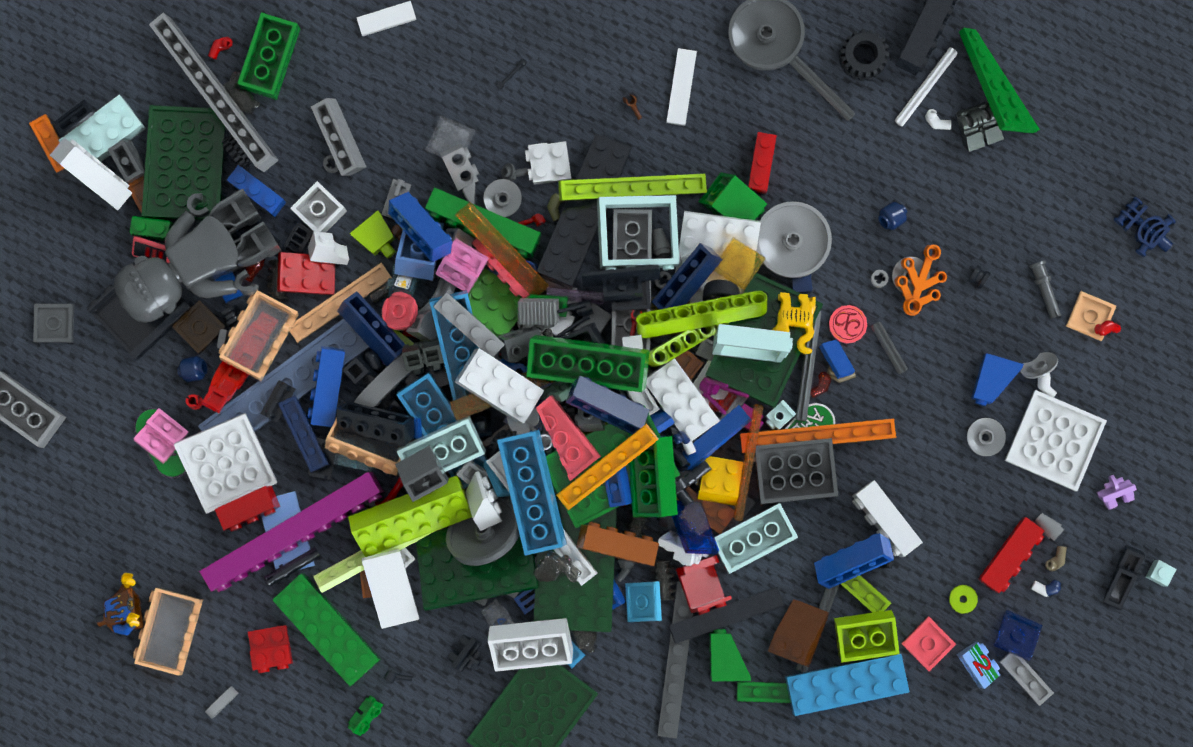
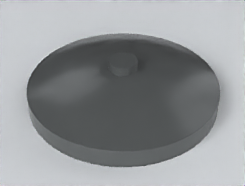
M746 0L736 9L729 23V42L734 54L741 62L754 69L775 70L787 65L798 55L804 42L805 28L803 19L796 7L787 0Z
M502 498L496 499V502L499 503L502 509V513H500L502 521L480 531L472 517L450 525L446 534V543L453 557L463 564L478 566L493 562L506 554L520 535L512 503Z

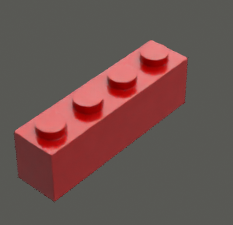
M1023 517L978 580L995 593L1005 592L1010 585L1008 581L1012 575L1015 577L1021 570L1020 564L1023 560L1027 561L1032 555L1031 549L1033 546H1038L1043 540L1044 536L1042 534L1045 530L1027 517Z

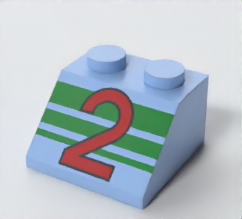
M974 642L956 655L976 685L985 689L1000 676L998 672L1000 668L994 659L990 660L987 656L989 651L985 645Z

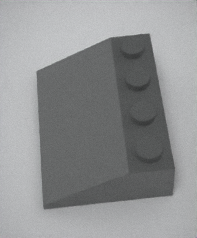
M832 438L755 446L760 505L838 496Z

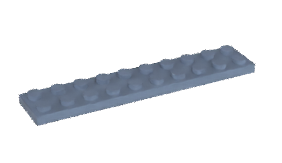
M343 318L267 374L262 381L256 382L226 404L220 413H214L199 424L198 427L201 431H204L246 413L254 432H256L271 421V419L260 413L279 380L296 389L292 396L296 395L298 400L309 393L311 388H315L316 381H313L314 370H318L319 362L315 361L316 353L321 351V346L344 349L343 367L370 347Z

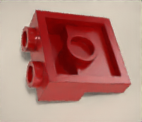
M287 625L248 632L253 670H258V673L269 672L270 667L277 666V670L289 668L288 664L293 663Z

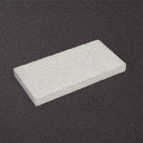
M400 549L362 558L381 628L419 620Z

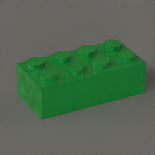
M261 12L239 77L238 85L241 89L277 100L300 32V27L297 23Z

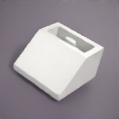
M477 471L465 494L472 518L480 531L502 521L500 517L502 509L499 503L496 502L498 497L494 488L490 489L491 486L487 477H482L480 472Z

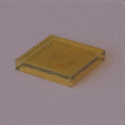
M733 237L720 256L723 260L714 271L745 290L766 258Z

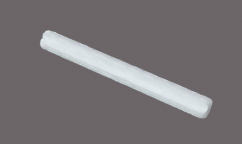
M950 47L895 119L898 125L903 126L956 57V50Z

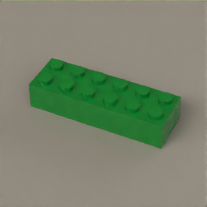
M435 187L425 207V210L429 212L435 222L440 223L442 220L447 223L449 228L463 229L471 237L475 238V235L482 238L483 242L489 245L496 243L500 246L501 250L510 252V250L515 251L518 257L525 260L528 257L533 258L541 240L540 232Z
M534 335L530 338L526 377L573 383L579 376L588 377L592 382L608 388L642 393L646 389L650 350Z
M300 574L273 599L274 603L350 687L381 660L305 574Z

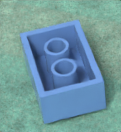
M439 223L443 230L444 223ZM402 231L395 260L394 274L433 281L437 260L431 262L411 238Z

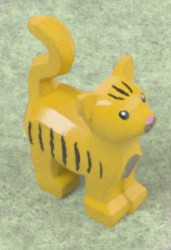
M780 292L778 294V301L781 302V306L777 314V325L771 330L790 332L789 326L805 329L806 334L799 338L797 348L803 354L812 353L813 350L805 347V343L812 339L814 334L813 314L816 309V297L808 298V294H799L798 301L800 302V307H791L790 294Z

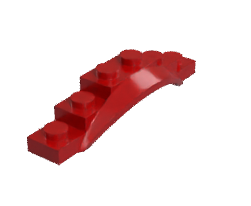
M261 312L257 320L243 333L229 359L253 370L259 361L260 354L268 344L270 336L278 326L279 320ZM222 361L209 385L208 393L202 400V405L220 413L226 402L230 401L236 390L241 388L249 375Z

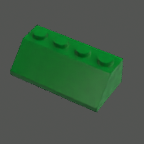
M657 436L659 438L658 441L629 462L633 517L678 515L672 436Z

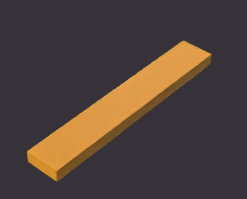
M645 424L556 496L567 510H570L658 441L659 438Z

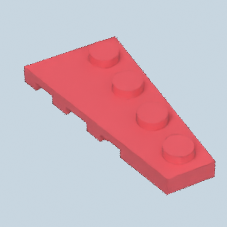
M476 238L472 244L476 247L475 250L489 258L486 265L492 271L496 270L499 273L497 277L504 284L508 283L511 286L509 290L516 297L520 295L522 298H526L529 293L490 250Z
M553 395L536 407L544 427L552 439L551 442L560 456V461L567 471V476L572 481L599 459L601 455Z

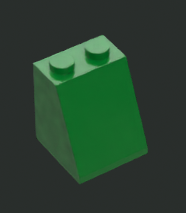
M720 172L707 189V193H704L698 201L715 215L755 220L761 216L765 210L764 207L767 205L763 199L737 176Z
M725 629L713 630V633H709L710 680L751 681V676L731 634L726 633Z

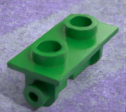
M371 695L369 698L366 697L359 707L364 713L361 715L355 712L347 727L352 730V733L359 736L366 733L370 727L369 724L373 718H376L381 713V707L384 704L376 701Z

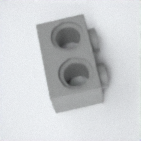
M458 144L440 153L458 191L478 181L476 175L479 172L475 164L471 165L468 160L471 158L467 147L463 148L461 144ZM455 154H461L462 157L459 161H452V157ZM463 171H469L467 178H461L460 174Z

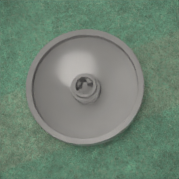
M785 202L774 206L761 218L756 252L763 265L774 274L785 278L805 277L818 270L827 259L832 244L831 230L824 216L814 207L802 202Z

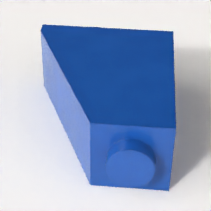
M988 353L984 354L971 399L976 400L975 404L981 406L993 403L1023 368L1024 364Z

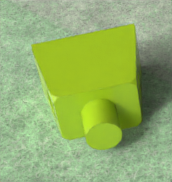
M376 211L350 233L356 241L374 256L381 251L388 259L396 253L390 245L395 238L379 211Z

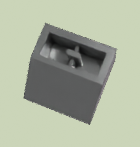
M430 445L395 464L402 483L413 502L444 486L449 481Z

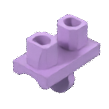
M1114 475L1108 477L1109 482L1104 484L1105 489L1096 492L1108 509H1113L1118 506L1116 498L1120 496L1125 503L1135 500L1133 491L1136 490V486L1130 480L1124 481L1122 477L1116 479Z

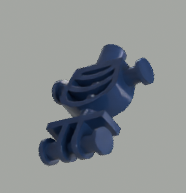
M1134 196L1132 198L1133 201L1130 204H1126L1127 210H1121L1119 217H1115L1113 220L1122 227L1124 225L1123 222L1127 219L1129 223L1123 228L1125 231L1133 223L1139 225L1135 235L1136 241L1141 244L1139 249L1135 250L1139 255L1145 257L1147 249L1152 250L1156 245L1164 252H1167L1173 243L1165 235L1170 231L1168 226L1176 223L1175 219L1168 214L1164 220L1159 216H1152L1144 221L1140 216L1148 206L1144 205L1138 211L1136 208L1143 203ZM1152 220L1157 222L1152 226L1147 224V222ZM1156 226H1161V227H1162V228L1158 229L1157 231H1155V230L1153 229V228L1156 227ZM1142 229L1145 231L1143 237H1141Z

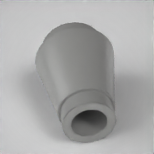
M663 229L653 230V253L656 254L657 258L671 255V246Z
M1043 513L1035 520L1037 525L1045 530V535L1053 541L1064 531L1061 527L1062 524Z

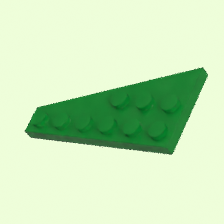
M961 29L959 34L999 129L1024 133L1039 131V127L976 29Z

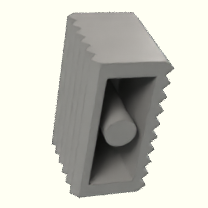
M520 298L518 301V324H523L526 328H532L535 325H543L544 328L554 327L559 322V314L557 313V310H559V299Z

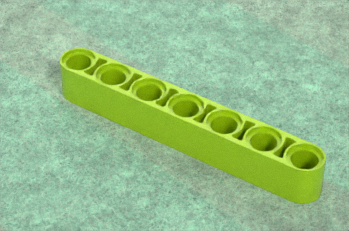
M753 291L644 312L636 318L637 334L641 335L642 338H651L763 316L767 312V295L763 291Z

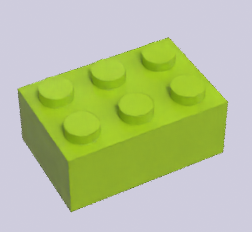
M892 610L834 618L838 655L842 663L900 654L896 620Z

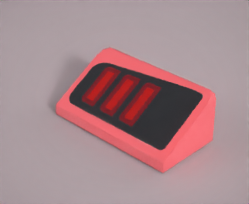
M134 236L132 255L134 257H156L164 259L167 263L170 262L165 254V245Z

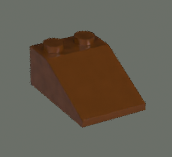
M793 599L773 636L768 651L809 667L829 612Z

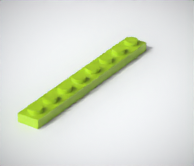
M705 174L558 181L560 201L598 199L599 197L707 193Z

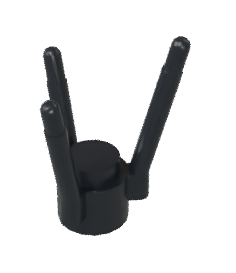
M589 299L570 303L567 308L557 310L558 314L576 310L578 316L583 317L556 335V338L565 335L584 321L590 319L589 315L594 313Z

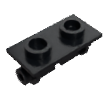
M279 380L260 414L278 423L283 414L278 403L292 397L296 389Z

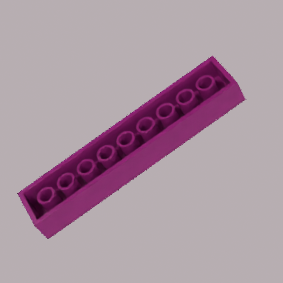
M367 472L199 572L210 591H224L232 586V581L237 582L248 577L249 571L256 572L265 567L264 563L266 561L269 563L282 557L281 552L285 551L286 553L299 547L298 542H307L315 537L314 533L317 531L320 533L332 527V522L335 521L337 523L349 517L347 515L349 512L356 513L365 508L364 504L366 502L373 503L382 498L381 494L384 490L375 474Z

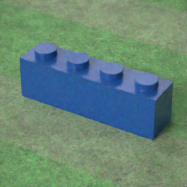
M406 192L389 200L388 214L431 262L451 254L452 238L441 229L440 224L432 219L429 212L423 209L415 197Z
M321 346V351L316 353L315 362H319L318 370H314L313 381H316L315 389L311 388L310 400H313L312 408H308L307 419H310L311 425L332 427L335 422L345 355L344 349Z
M880 533L873 534L866 540L855 542L852 546L840 549L837 553L824 556L821 560L815 562L817 580L820 585L830 589L894 560L890 539Z

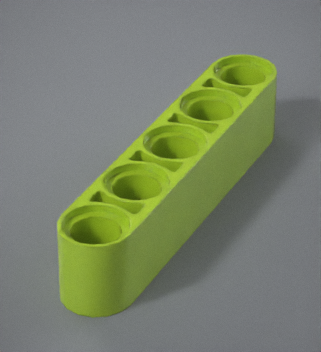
M718 325L705 327V334L702 333L701 328L679 333L650 351L648 365L657 367L666 364L714 335ZM686 335L690 337V343L686 341ZM671 344L675 346V353L670 349ZM655 353L660 356L659 362L655 359Z

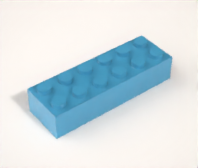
M467 290L450 294L473 315ZM442 296L429 299L456 414L491 407V405L455 383L456 378L471 354L479 347L433 307Z
M430 371L399 390L396 394L410 416L421 418L422 434L424 436L461 419ZM484 454L471 461L484 468L483 462L488 460V458ZM464 464L449 470L448 473L450 474V476H456V472ZM459 477L464 489L469 485Z
M540 430L497 440L524 555L565 546L567 543Z
M901 654L877 657L785 676L792 714L794 716L909 693Z

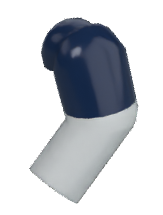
M678 431L677 434H674L673 439L675 443H682L687 455L696 452L691 439L684 431Z
M1052 580L1050 584L1043 585L1034 581L1031 589L1048 597L1057 594L1061 590V583L1058 580Z

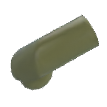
M559 193L553 194L547 205L553 222L559 220L561 215L558 207L564 202L560 201Z

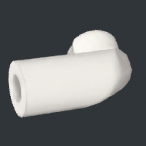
M1050 373L1038 378V389L1054 398L1057 392L1050 387Z

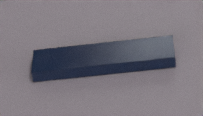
M294 395L278 403L310 472L313 473L329 465L297 396Z

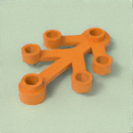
M937 245L925 247V259L919 276L915 270L912 258H904L901 261V266L907 269L914 287L911 294L907 285V277L897 276L895 278V285L901 288L905 298L903 310L907 315L915 316L921 311L923 305L940 299L941 294L937 289L929 290L926 296L920 298L923 290L937 283H943L947 279L945 272L938 271L933 277L926 280L932 261L938 259L941 255V250ZM930 249L932 250V255H931V256L929 255V250H930ZM907 260H909L910 265L908 267L906 266ZM939 274L943 276L941 281L938 278ZM901 278L903 279L902 285L899 283ZM933 292H936V298L932 297ZM910 303H913V309H910Z

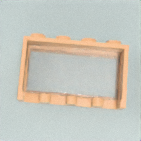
M257 290L255 294L250 295L248 298V307L245 311L242 310L237 318L239 323L236 328L234 326L231 328L227 344L223 343L218 353L220 354L219 358L221 361L262 381L295 323L298 311Z
M336 418L326 437V449L333 453L344 455L351 460L362 462L368 467L380 469L386 474L395 476L398 474L395 464L401 461L397 453L398 448L401 446L338 430Z
M155 588V591H152L149 597V602H151L150 609L146 610L144 615V621H146L144 629L142 628L139 633L138 639L141 640L139 648L136 647L133 654L134 664L175 675H182L203 600Z

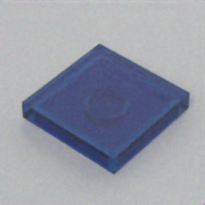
M1006 610L993 646L1030 661L1043 625Z

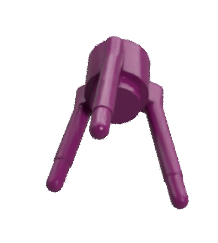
M709 377L703 378L699 385V389L703 391L702 396L707 398L723 415H726V411L710 395H716L719 389L745 398L749 397L748 394L729 388L728 384Z

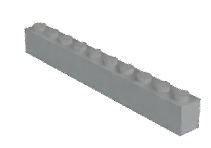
M165 13L158 16L149 24L256 168L265 172L278 161L277 157L172 18Z

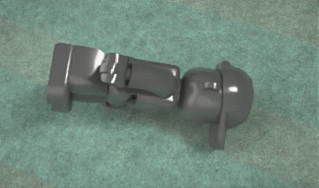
M240 189L219 202L211 212L207 207L202 210H195V206L202 202L203 194L195 193L191 195L187 200L188 212L185 210L172 225L165 237V254L170 263L161 258L139 256L135 258V265L130 263L118 272L113 283L115 293L122 307L136 321L147 323L164 316L163 312L167 314L172 313L182 295V282L193 294L202 298L234 294L238 290L244 295H252L257 292L260 287L257 284H251L247 287L242 286L243 280L249 277L246 270L239 273L235 281H214L223 275L236 271L239 267L254 265L266 257L271 258L282 251L264 222L259 223L242 234L239 239L233 241L231 237L233 233L247 225L252 226L262 220L244 189ZM195 217H205L193 231L187 234L195 222Z

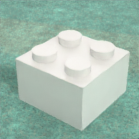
M318 181L290 208L312 231L325 233L347 212L345 207Z

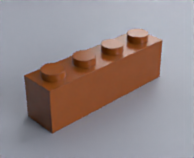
M589 522L588 525H581L576 548L654 566L659 543L653 542L652 537L642 535V538L635 537L636 533L624 531V534L618 533L617 528L607 526L606 529H602L600 524Z

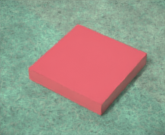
M929 616L901 643L928 671L956 645Z

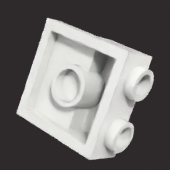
M566 141L528 145L529 150H525L526 161L531 162V169H528L529 180H533L534 185L571 180Z
M670 530L658 540L659 546L667 551L674 552L673 559L683 565L699 564L701 558H707L711 551V547H709L711 539L699 534L696 535L694 540H691Z

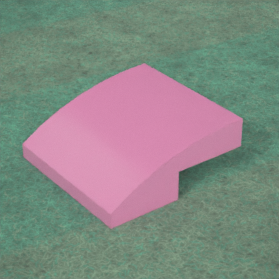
M456 238L452 243L451 254L443 258L435 274L462 291L467 290L469 293L489 258Z
M158 408L148 419L142 430L134 437V441L164 464L176 450L174 443L185 439L189 431Z

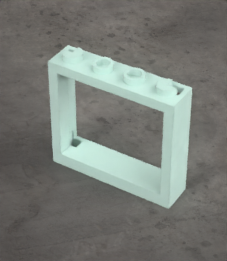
M676 195L598 198L600 269H605L606 271L609 269L659 265V268L668 271L673 270L674 267L679 265ZM669 207L672 258L608 260L606 208Z
M719 324L714 335L712 354L782 362L790 353V350H792L793 338H790V332Z

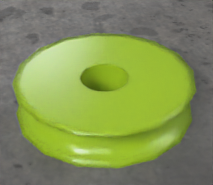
M967 585L955 587L949 596L951 607L961 614L973 611L978 602L975 590ZM962 595L967 598L965 603L960 602Z

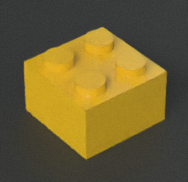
M709 456L705 461L712 470L701 477L698 499L736 506L743 462Z

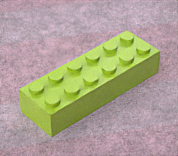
M456 475L449 478L448 483L414 502L409 494L351 515L348 518L352 535L364 556L368 557L472 517L465 494L466 491Z

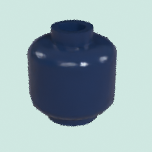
M891 202L879 211V223L885 229L894 230L906 222L907 209L902 204Z
M199 356L182 359L177 372L179 377L185 382L190 383L204 379L205 374L208 372V367L205 360Z

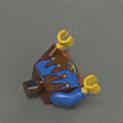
M124 573L121 577L122 585L119 590L104 602L105 613L96 616V622L99 627L107 625L114 633L129 635L132 630L143 628L140 598L131 588V586L135 585V580L132 579L133 574Z

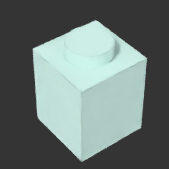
M1154 560L1146 578L1161 586H1168L1177 569L1160 560Z

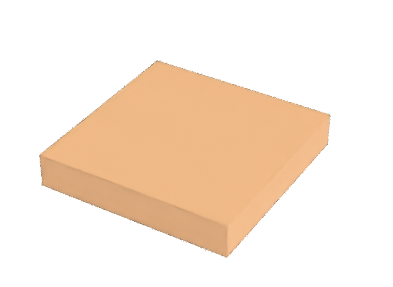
M1080 291L1066 327L1102 341L1104 336L1096 334L1094 328L1097 324H1102L1107 320L1111 321L1116 305Z

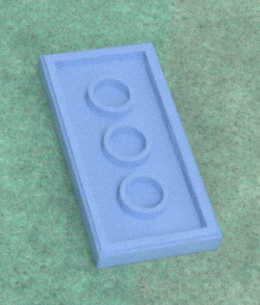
M296 491L276 496L280 507L275 509L276 513L266 517L261 515L265 532L301 512ZM300 541L297 543L299 547L286 553L285 551L281 552L282 557L273 561L275 570L279 568V565H285L310 550L309 541L303 543ZM314 561L302 567L301 569L315 566Z

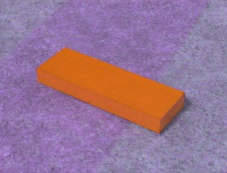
M45 114L30 122L29 124L54 170L59 172L65 169L50 156L60 142L58 140L60 138L48 116Z

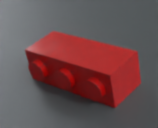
M757 133L748 187L755 193H767L777 135Z
M264 486L216 508L215 511L223 530L234 532L241 529V525L246 522L252 524L258 521V517L261 515L266 517L276 513L275 509L279 508L280 504L273 487Z

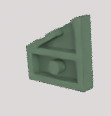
M557 381L543 389L544 392L540 399L546 400L549 396L553 395L557 401L567 400L573 383Z

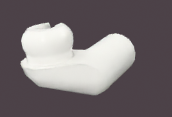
M934 109L927 111L925 118L933 129H951V120H940L936 114L937 111Z

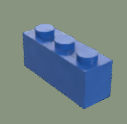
M239 165L227 179L238 190L244 189L252 201L273 217H276L286 204L283 198Z

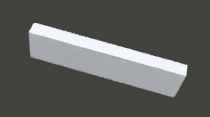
M678 48L667 123L682 126L686 124L697 51Z

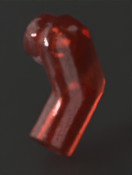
M821 372L818 375V386L811 389L810 395L812 398L828 391L831 377L827 372Z
M729 392L724 399L714 400L727 411L737 396ZM709 402V406L713 411L720 412L711 402Z

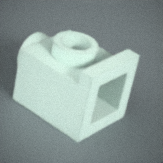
M782 400L765 416L768 419L765 422L772 430L775 428L779 430L796 413ZM782 413L783 419L778 420L776 414Z

